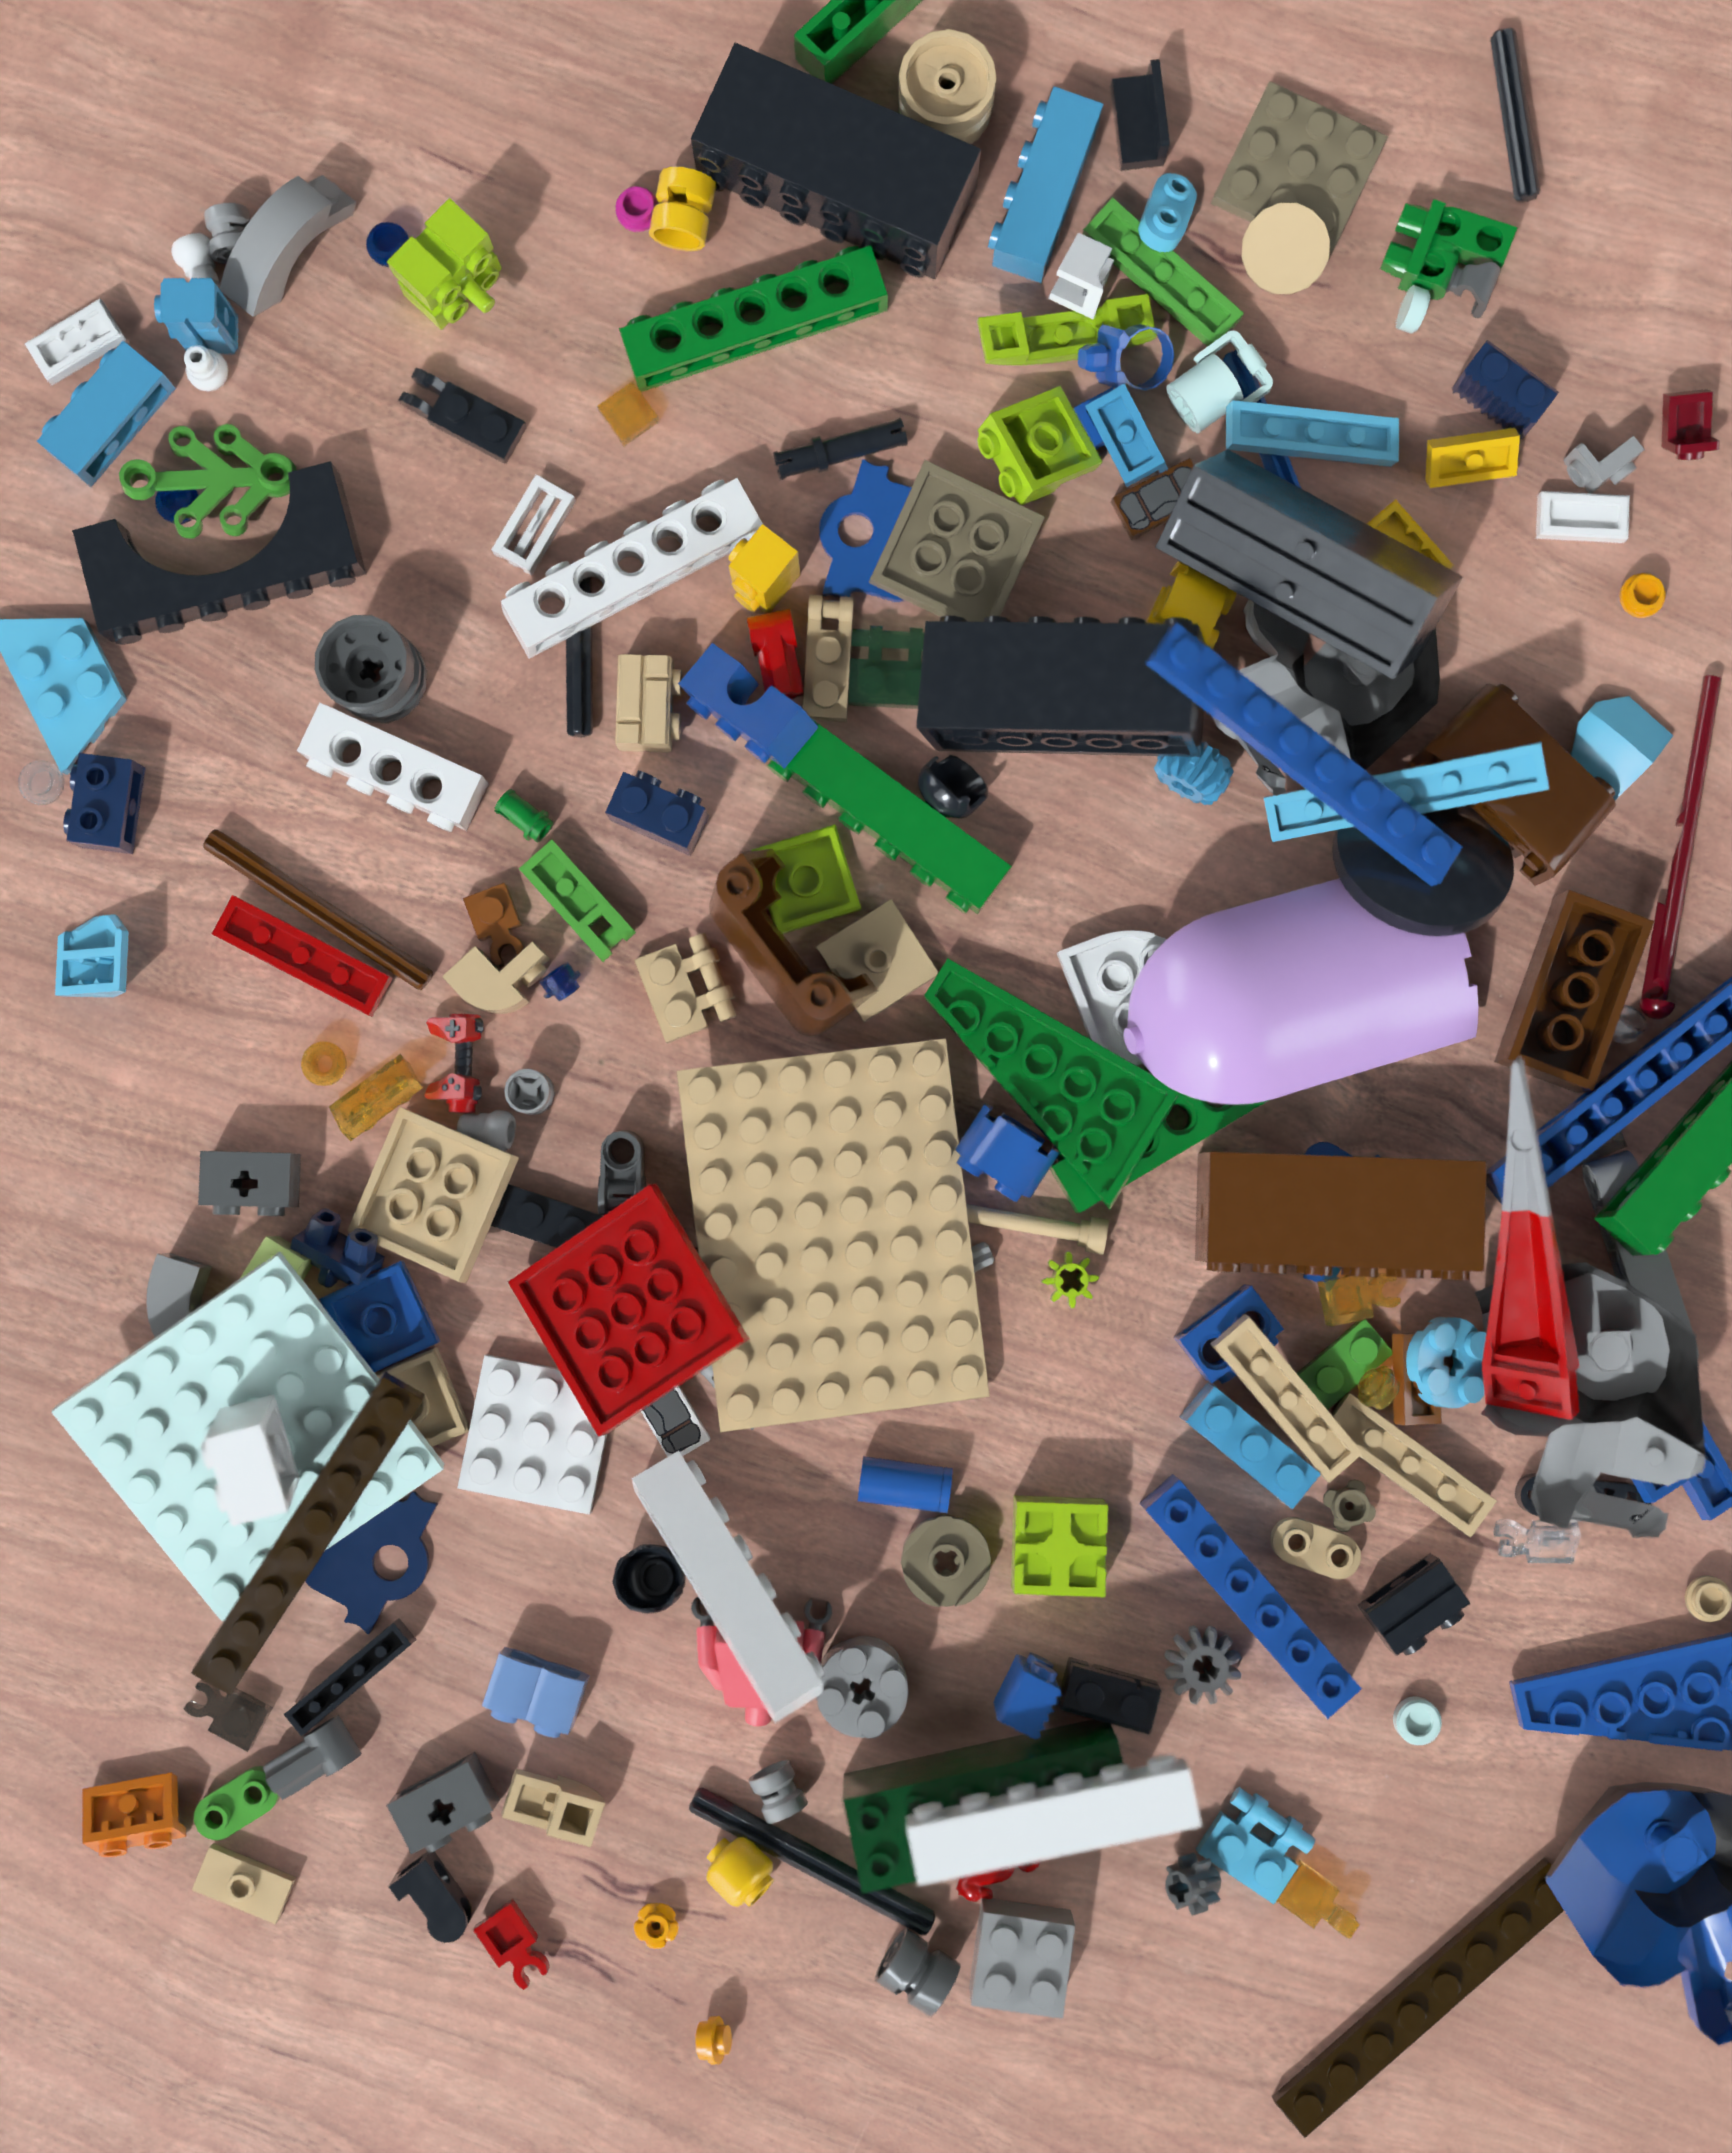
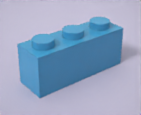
M122 341L117 348L109 350L102 357L99 369L88 382H83L76 387L71 395L70 403L64 410L46 422L42 429V435L37 442L83 482L92 487L176 388L159 369L125 341Z
M1208 1382L1179 1416L1292 1510L1321 1475V1473L1229 1397Z

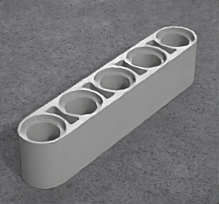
M1626 1150L1583 1164V1178L1595 1215L1603 1209L1639 1167L1630 1151ZM1598 1223L1615 1277L1627 1282L1672 1313L1693 1332L1666 1249L1657 1255L1632 1256Z

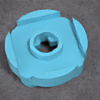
M1433 1318L1428 1321L1431 1324L1427 1325L1424 1331L1417 1330L1409 1343L1406 1368L1410 1381L1417 1383L1418 1389L1422 1392V1394L1418 1395L1423 1401L1432 1406L1460 1408L1468 1403L1479 1402L1485 1394L1482 1359L1486 1333L1478 1331L1472 1323L1462 1318ZM1452 1355L1453 1366L1449 1372V1367L1443 1365L1444 1357Z

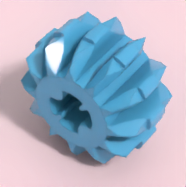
M1206 741L1202 742L1201 757L1158 756V761L1154 767L1159 781L1166 784L1169 790L1175 791L1181 798L1185 797L1194 803H1202L1204 805H1212L1222 793H1225L1234 772L1229 759L1221 755L1219 749L1209 746Z

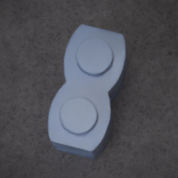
M504 1647L498 1655L482 1706L492 1710L491 1716L497 1720L506 1723H516L518 1719L526 1720L534 1724L533 1729L537 1733L558 1738L560 1733L569 1734L574 1727L590 1675L562 1664L546 1661L520 1650Z

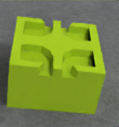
M1013 1495L1011 1588L1014 1594L1106 1597L1105 1566L1107 1556L1108 1504L1103 1498Z

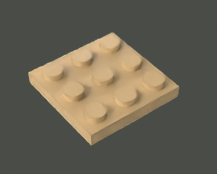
M399 1107L347 1231L352 1232L356 1228H365L378 1235L377 1245L453 1280L467 1283L519 1157Z

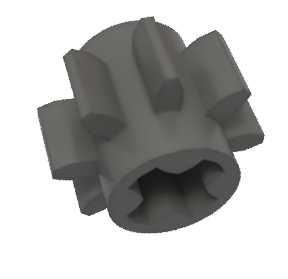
M1190 1853L1178 1857V1863L1167 1866L1166 1870L1169 1875L1165 1881V1890L1177 1910L1188 1906L1191 1915L1194 1916L1208 1911L1209 1905L1220 1901L1218 1892L1220 1891L1222 1880L1218 1870L1211 1864L1209 1858L1198 1862L1195 1853Z

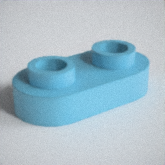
M1174 173L1164 174L1158 178L1150 192L1138 226V232L1142 241L1153 250L1159 252L1174 250L1186 231L1197 198L1196 190L1187 178Z

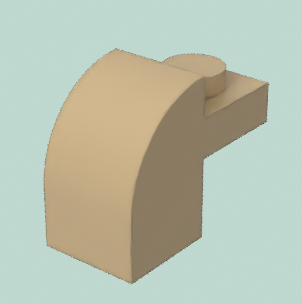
M531 942L510 963L500 970L482 950L474 946L442 977L469 1004L485 1012L506 1014L517 1011L530 1002L518 989L523 984L527 988L535 984L546 973L547 969L543 965L550 958L538 945Z

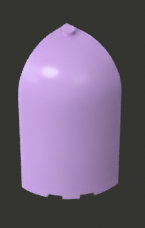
M1340 879L1215 912L1199 918L1178 930L1148 959L1131 993L1128 1026L1124 1030L1125 1045L1131 1054H1135L1148 1071L1160 1082L1192 1098L1223 1104H1250L1275 1099L1475 1038L1478 1026L1477 985L1469 984L1464 959L1472 956L1465 933L1451 936H1426L1403 931L1386 924L1361 907L1351 897Z

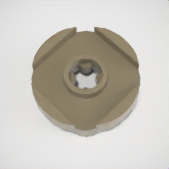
M940 1514L936 1517L928 1518L919 1523L909 1533L904 1542L901 1565L905 1582L911 1592L928 1605L937 1607L955 1605L956 1607L967 1604L981 1593L989 1579L991 1557L987 1541L981 1531L966 1519L949 1514ZM941 1550L947 1553L953 1550L957 1554L954 1558L957 1568L953 1572L947 1568L941 1572L936 1570L935 1566L938 1560L935 1554Z

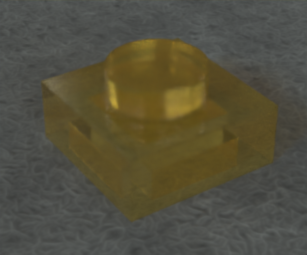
M633 381L597 405L599 413L623 446H626L659 423L657 414Z

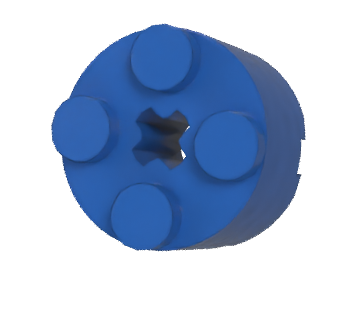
M984 1103L955 1148L960 1154L956 1163L976 1177H979L984 1172L998 1181L994 1188L1015 1202H1018L1022 1195L1031 1198L1060 1152L1055 1147L1049 1153L1041 1148L1045 1139L1005 1113H1002L1001 1116L998 1115L997 1118L990 1116L989 1114L993 1107Z

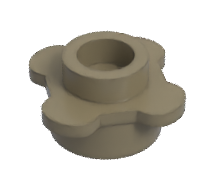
M1350 1480L1346 1487L1337 1491L1330 1489L1323 1496V1503L1331 1509L1334 1516L1333 1526L1338 1531L1348 1532L1352 1526L1360 1525L1363 1522H1371L1375 1517V1507L1370 1504L1367 1496L1364 1494L1366 1487L1359 1480ZM1347 1502L1353 1503L1351 1510L1346 1509L1345 1505Z

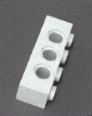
M320 702L297 749L300 754L309 760L306 767L329 778H331L334 771L349 778L346 785L369 796L372 795L374 789L389 796L386 803L406 813L411 814L415 807L430 814L427 819L429 823L448 832H452L454 825L467 831L489 784L478 773ZM353 743L360 744L361 754L358 759L351 763H344L342 759L344 749ZM390 762H401L402 770L400 775L395 780L384 781L382 778L383 768ZM430 780H441L442 790L440 794L434 799H424L422 796L423 786Z

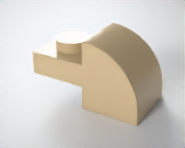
M515 1769L501 1813L502 1818L545 1829L547 1836L591 1847L605 1800L598 1792L575 1780L558 1775L556 1780Z

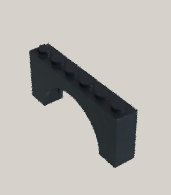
M331 461L288 472L290 483L289 504L282 525L275 536L251 559L234 568L218 573L184 575L166 571L152 565L142 558L131 539L129 531L116 519L72 530L98 632L116 644H131L140 641L142 634L158 630L160 633H172L182 630L185 627L184 623L198 619L204 622L217 621L227 617V612L243 607L245 610H258L271 604L270 600L287 596L289 599H298L311 595L313 589L329 584L331 587H344L353 584L356 581L355 577L366 575V570L340 473Z

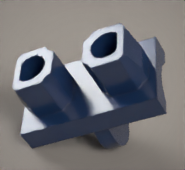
M323 1208L311 1217L306 1229L293 1237L290 1249L311 1259V1265L321 1269L318 1275L319 1284L330 1288L338 1280H341L348 1285L352 1282L359 1285L371 1271H378L383 1266L385 1256L376 1252L378 1235L365 1228H356L346 1236L339 1232L341 1224L340 1215L327 1208Z

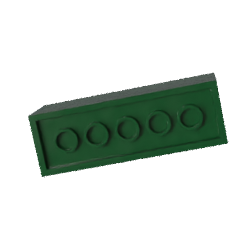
M1092 1719L1039 1731L1041 1738L1033 1739L1023 1734L844 1773L842 1800L862 1893L917 1881L906 1824V1816L913 1815L915 1808L931 1803H940L942 1808L961 1805L962 1798L980 1793L988 1794L989 1799L1008 1795L1007 1790L1009 1788L1022 1784H1035L1036 1789L1055 1785V1779L1070 1774H1080L1083 1779L1101 1776L1102 1769L1123 1764L1119 1741L1112 1725Z

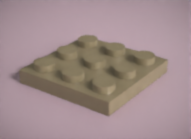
M1269 81L1213 196L1211 204L1249 222L1262 210L1278 203H1299L1308 207L1325 223L1330 238V258L1388 136Z
M924 460L869 583L940 617L952 615L963 617L967 622H984L985 617L1000 616L1045 516Z

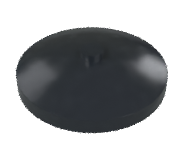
M1470 805L1422 813L1425 818L1462 846L1441 883L1430 886L1356 827L1335 831L1332 846L1333 861L1339 879L1345 889L1367 912L1386 924L1403 931L1426 936H1451L1478 928L1492 918L1499 910L1513 882L1514 861L1509 843Z

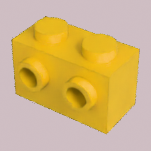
M763 524L749 541L746 538L741 539L733 548L728 558L731 561L729 564L731 585L737 591L734 597L751 612H755L758 608L765 614L770 613L800 576L798 551Z

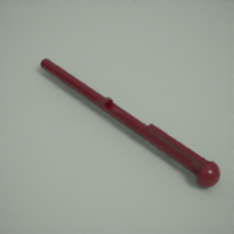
M1705 675L1703 677L1681 811L1675 823L1677 827L1683 826L1681 839L1672 858L1665 905L1657 902L1640 999L1642 1012L1652 1019L1666 1018L1673 1012L1676 1005L1667 1000L1722 680L1721 677L1715 675Z

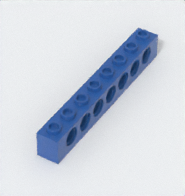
M1732 976L1598 1081L1594 1091L1583 1093L1536 1131L1547 1189L1732 1042ZM1506 1155L1486 1170V1186L1501 1205L1503 1202Z

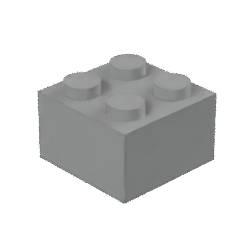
M981 1898L969 1984L971 2006L1063 2019L1075 1931L1071 1910Z

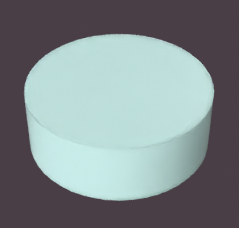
M1415 285L1409 288L1399 309L1396 320L1397 329L1411 334L1418 330L1428 309L1430 301L1429 290Z
M1417 1696L1408 1697L1397 1705L1393 1714V1724L1397 1733L1410 1744H1428L1438 1736L1441 1730L1442 1721L1440 1713L1425 1698Z

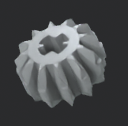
M1190 1626L1189 1635L1191 1640L1185 1642L1182 1636L1176 1634L1173 1640L1180 1648V1651H1165V1658L1171 1663H1175V1665L1168 1667L1164 1672L1167 1679H1178L1173 1687L1177 1695H1182L1189 1690L1190 1702L1198 1704L1203 1692H1205L1209 1703L1215 1704L1217 1703L1215 1690L1221 1688L1223 1693L1229 1696L1233 1693V1690L1226 1682V1679L1239 1680L1241 1678V1672L1231 1666L1242 1659L1241 1654L1235 1650L1228 1651L1233 1640L1228 1635L1217 1639L1215 1627L1208 1626L1203 1638H1201L1197 1627ZM1206 1655L1213 1665L1209 1671L1203 1668L1204 1674H1199L1193 1664L1197 1658L1202 1662L1201 1656Z

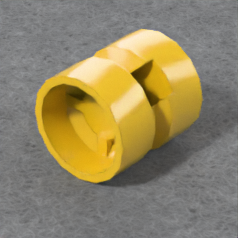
M664 168L659 176L656 199L660 204L653 208L649 228L650 237L664 246L677 250L696 251L702 249L706 243L709 227V218L705 214L712 210L716 190L715 181L703 172L691 168Z

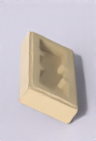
M213 1843L206 1853L192 1890L276 1924L281 1917L296 1877Z

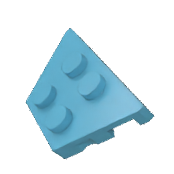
M83 618L0 619V652L60 772L68 775L71 773L79 753H82L90 742L95 743L104 731L106 721L116 715L127 698L89 623Z

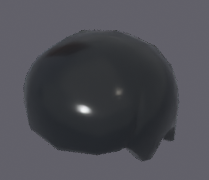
M949 755L937 763L936 761L939 758L937 756L933 757L923 766L918 776V786L922 797L928 805L946 818L962 819L968 817L988 798V787L983 778L969 764L957 756Z
M643 1544L620 1557L616 1563L612 1583L617 1598L628 1609L643 1614H653L668 1609L678 1601L685 1588L686 1575L667 1546Z

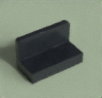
M1160 59L1150 60L1147 75L1114 78L1111 81L1110 89L1120 171L1164 166L1170 139Z

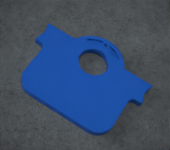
M862 459L852 494L834 500L824 511L820 520L819 536L822 547L832 559L823 588V596L851 597L854 592H861L892 602L906 601L869 583L912 487L889 481L887 478L888 466H875ZM860 515L871 523L873 534L865 545L851 547L840 539L838 534L839 526L848 516Z

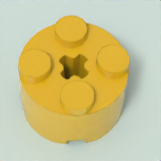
M1178 561L1169 574L1176 577L1173 585L1162 586L1146 623H1164L1165 619L1172 617L1189 619L1192 621V624L1199 625L1206 646L1212 650L1220 631L1214 629V626L1221 614L1226 615L1229 612L1237 593Z

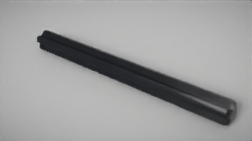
M699 1788L694 1794L689 1805L691 1813L736 1837L747 1838L764 1852L922 1936L927 1935L935 1921V1912L932 1909L890 1887L862 1893L857 1869L767 1823L765 1820L705 1788Z

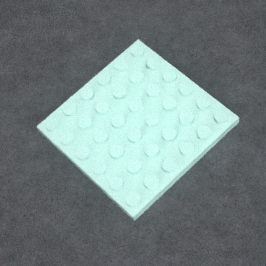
M278 1252L56 1405L52 1410V1414L217 1617L223 1621L380 1379L284 1255ZM274 1394L300 1480L288 1512L231 1526L228 1513H222L218 1508L215 1498V1485H218L214 1469H207L204 1464L201 1443L205 1441L204 1438L220 1408ZM411 1419L326 1550L443 1470L444 1462Z

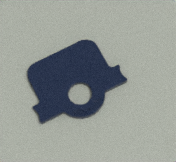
M416 1491L411 1492L406 1501L398 1500L325 1550L305 1582L317 1592L346 1606L348 1614L344 1620L345 1623L358 1625L366 1634H370L387 1601L399 1600L411 1595L425 1580L429 1569V1554L421 1536L438 1503L424 1500ZM395 1545L406 1553L408 1568L401 1578L388 1580L380 1576L376 1571L374 1559L381 1547Z

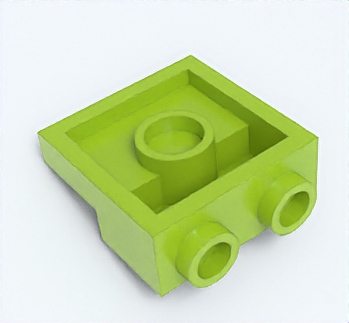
M1061 386L990 413L977 430L979 433L978 447L981 454L987 459L993 458L1001 472L999 475L1001 490L1007 497L1014 496L1017 503L1021 506L1055 492L1061 484L1096 470L1103 462Z

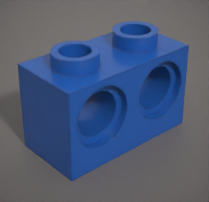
M1244 1284L1174 1337L1204 1379L1210 1383L1219 1380L1221 1384H1224L1235 1377L1236 1374L1223 1358L1217 1362L1208 1363L1202 1354L1203 1346L1209 1339L1219 1337L1240 1319L1245 1312L1254 1311L1259 1317V1329L1273 1346L1279 1343L1276 1335L1282 1332L1284 1328L1252 1285Z

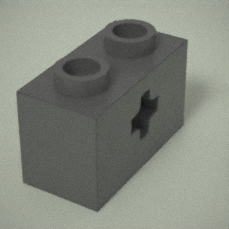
M200 1151L198 1205L213 1206L214 1215H240L241 1206L258 1207V1216H285V1207H299L301 1154ZM242 1179H257L258 1188H242Z
M474 1752L395 1794L386 1806L412 1855L423 1848L426 1849L427 1853H432L442 1848L452 1840L450 1834L466 1826L468 1832L483 1826L493 1818L490 1812L495 1809L500 1799L477 1754ZM440 1801L443 1804L452 1802L454 1809L451 1813L448 1809L439 1811L437 1805Z

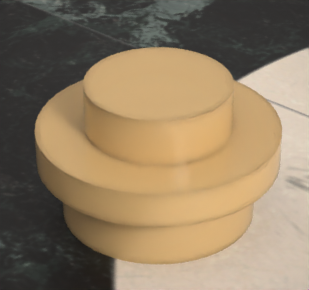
M1700 1576L1688 1585L1685 1591V1604L1688 1611L1697 1619L1705 1622H1715L1725 1617L1732 1605V1595L1730 1589L1722 1580L1713 1576Z

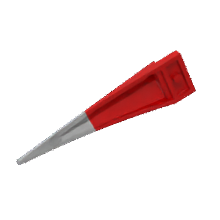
M1519 1056L1511 1065L1508 1140L1502 1213L1490 1313L1482 1359L1485 1403L1572 1420L1579 1412L1576 1370L1580 1365L1525 1067L1521 1056Z

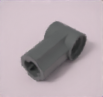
M339 1715L334 1716L303 1737L304 1740L263 1766L269 1787L282 1800L308 1786L325 1774L328 1777L362 1754Z

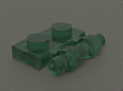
M870 625V629H852L851 646L869 647L868 659H850L848 706L918 709L922 666L921 655L925 633L923 628L910 627L909 631L883 630V626ZM882 648L908 649V661L882 660Z

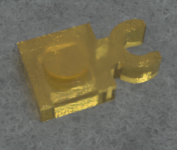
M1378 1273V1277H1372L1368 1283L1366 1277L1350 1275L1317 1281L1325 1325L1337 1326L1373 1318L1372 1304L1387 1308L1398 1306L1401 1303L1400 1297L1385 1298L1382 1294L1384 1284L1393 1282L1397 1278L1387 1277L1386 1273Z

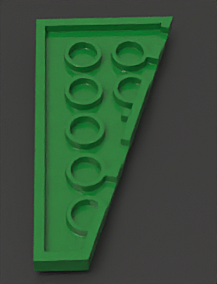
M947 958L924 995L926 1001L1104 1204L1111 1209L1180 1096V1093L1160 1082L1152 1074Z

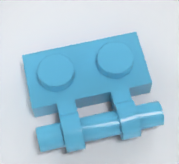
M1238 1787L1233 1792L1230 1803L1242 1810L1236 1820H1233L1220 1811L1199 1842L1196 1851L1204 1858H1209L1211 1863L1272 1904H1275L1299 1867L1296 1861L1285 1855L1288 1848L1294 1845L1307 1854L1314 1846L1316 1839L1302 1830V1823L1291 1816L1285 1818L1268 1807L1269 1801L1257 1793L1252 1796ZM1259 1822L1276 1833L1270 1843L1251 1832L1255 1824Z

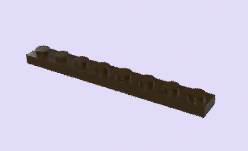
M386 1371L383 1373L195 1663L191 1672L192 1675L229 1695L233 1693L420 1406L425 1394Z
M1545 1858L1538 1862L1272 2096L1275 2104L1304 2138L1564 1911L1546 1882L1545 1877L1552 1865Z

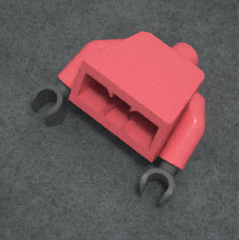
M696 1597L692 1602L691 1610L693 1615L700 1620L701 1626L696 1629L698 1665L715 1689L723 1691L724 1702L727 1706L745 1708V1721L752 1726L769 1724L772 1717L720 1631L714 1626L710 1615H704L700 1611V1598ZM811 1598L804 1606V1614L809 1621L808 1629H804V1621H794L801 1633V1636L796 1641L805 1654L812 1651L821 1664L826 1635L822 1632V1626L831 1618L832 1607L827 1601L826 1613L823 1618L814 1619L810 1614Z

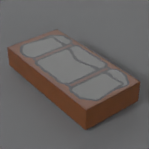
M1191 458L1112 498L1111 503L1131 540L1168 521L1194 466Z

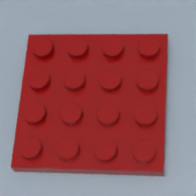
M657 1184L648 1185L508 1281L598 1437L608 1434L750 1340Z

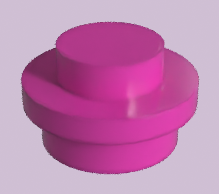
M638 186L630 187L623 191L615 205L616 216L620 224L632 232L648 230L650 228L653 208L658 205L656 196L650 190Z

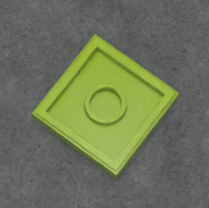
M836 824L751 850L773 849L785 865L778 872L775 881L776 890L782 898L769 908L772 921L782 934L861 911L860 902Z

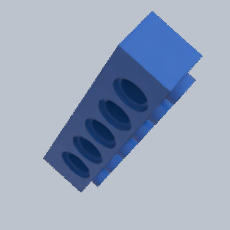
M1174 1474L1168 1477L1139 1503L1327 1719L1362 1690L1344 1667Z

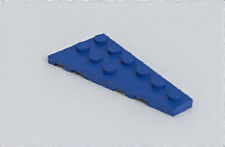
M1732 1632L1509 1681L1518 1723L1524 1730L1569 1735L1585 1734L1603 1736L1615 1740L1626 1741V1739L1648 1741L1652 1744L1732 1751Z

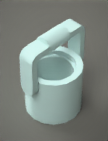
M1229 331L1194 357L1197 365L1166 387L1169 399L1181 419L1193 432L1198 434L1225 415L1226 406L1232 400L1257 402L1267 395L1272 387L1273 379L1265 369L1267 364L1252 343L1247 344L1239 332ZM1230 342L1237 350L1238 357L1251 375L1256 376L1262 387L1245 399H1243L1241 388L1230 369L1215 355L1216 352Z

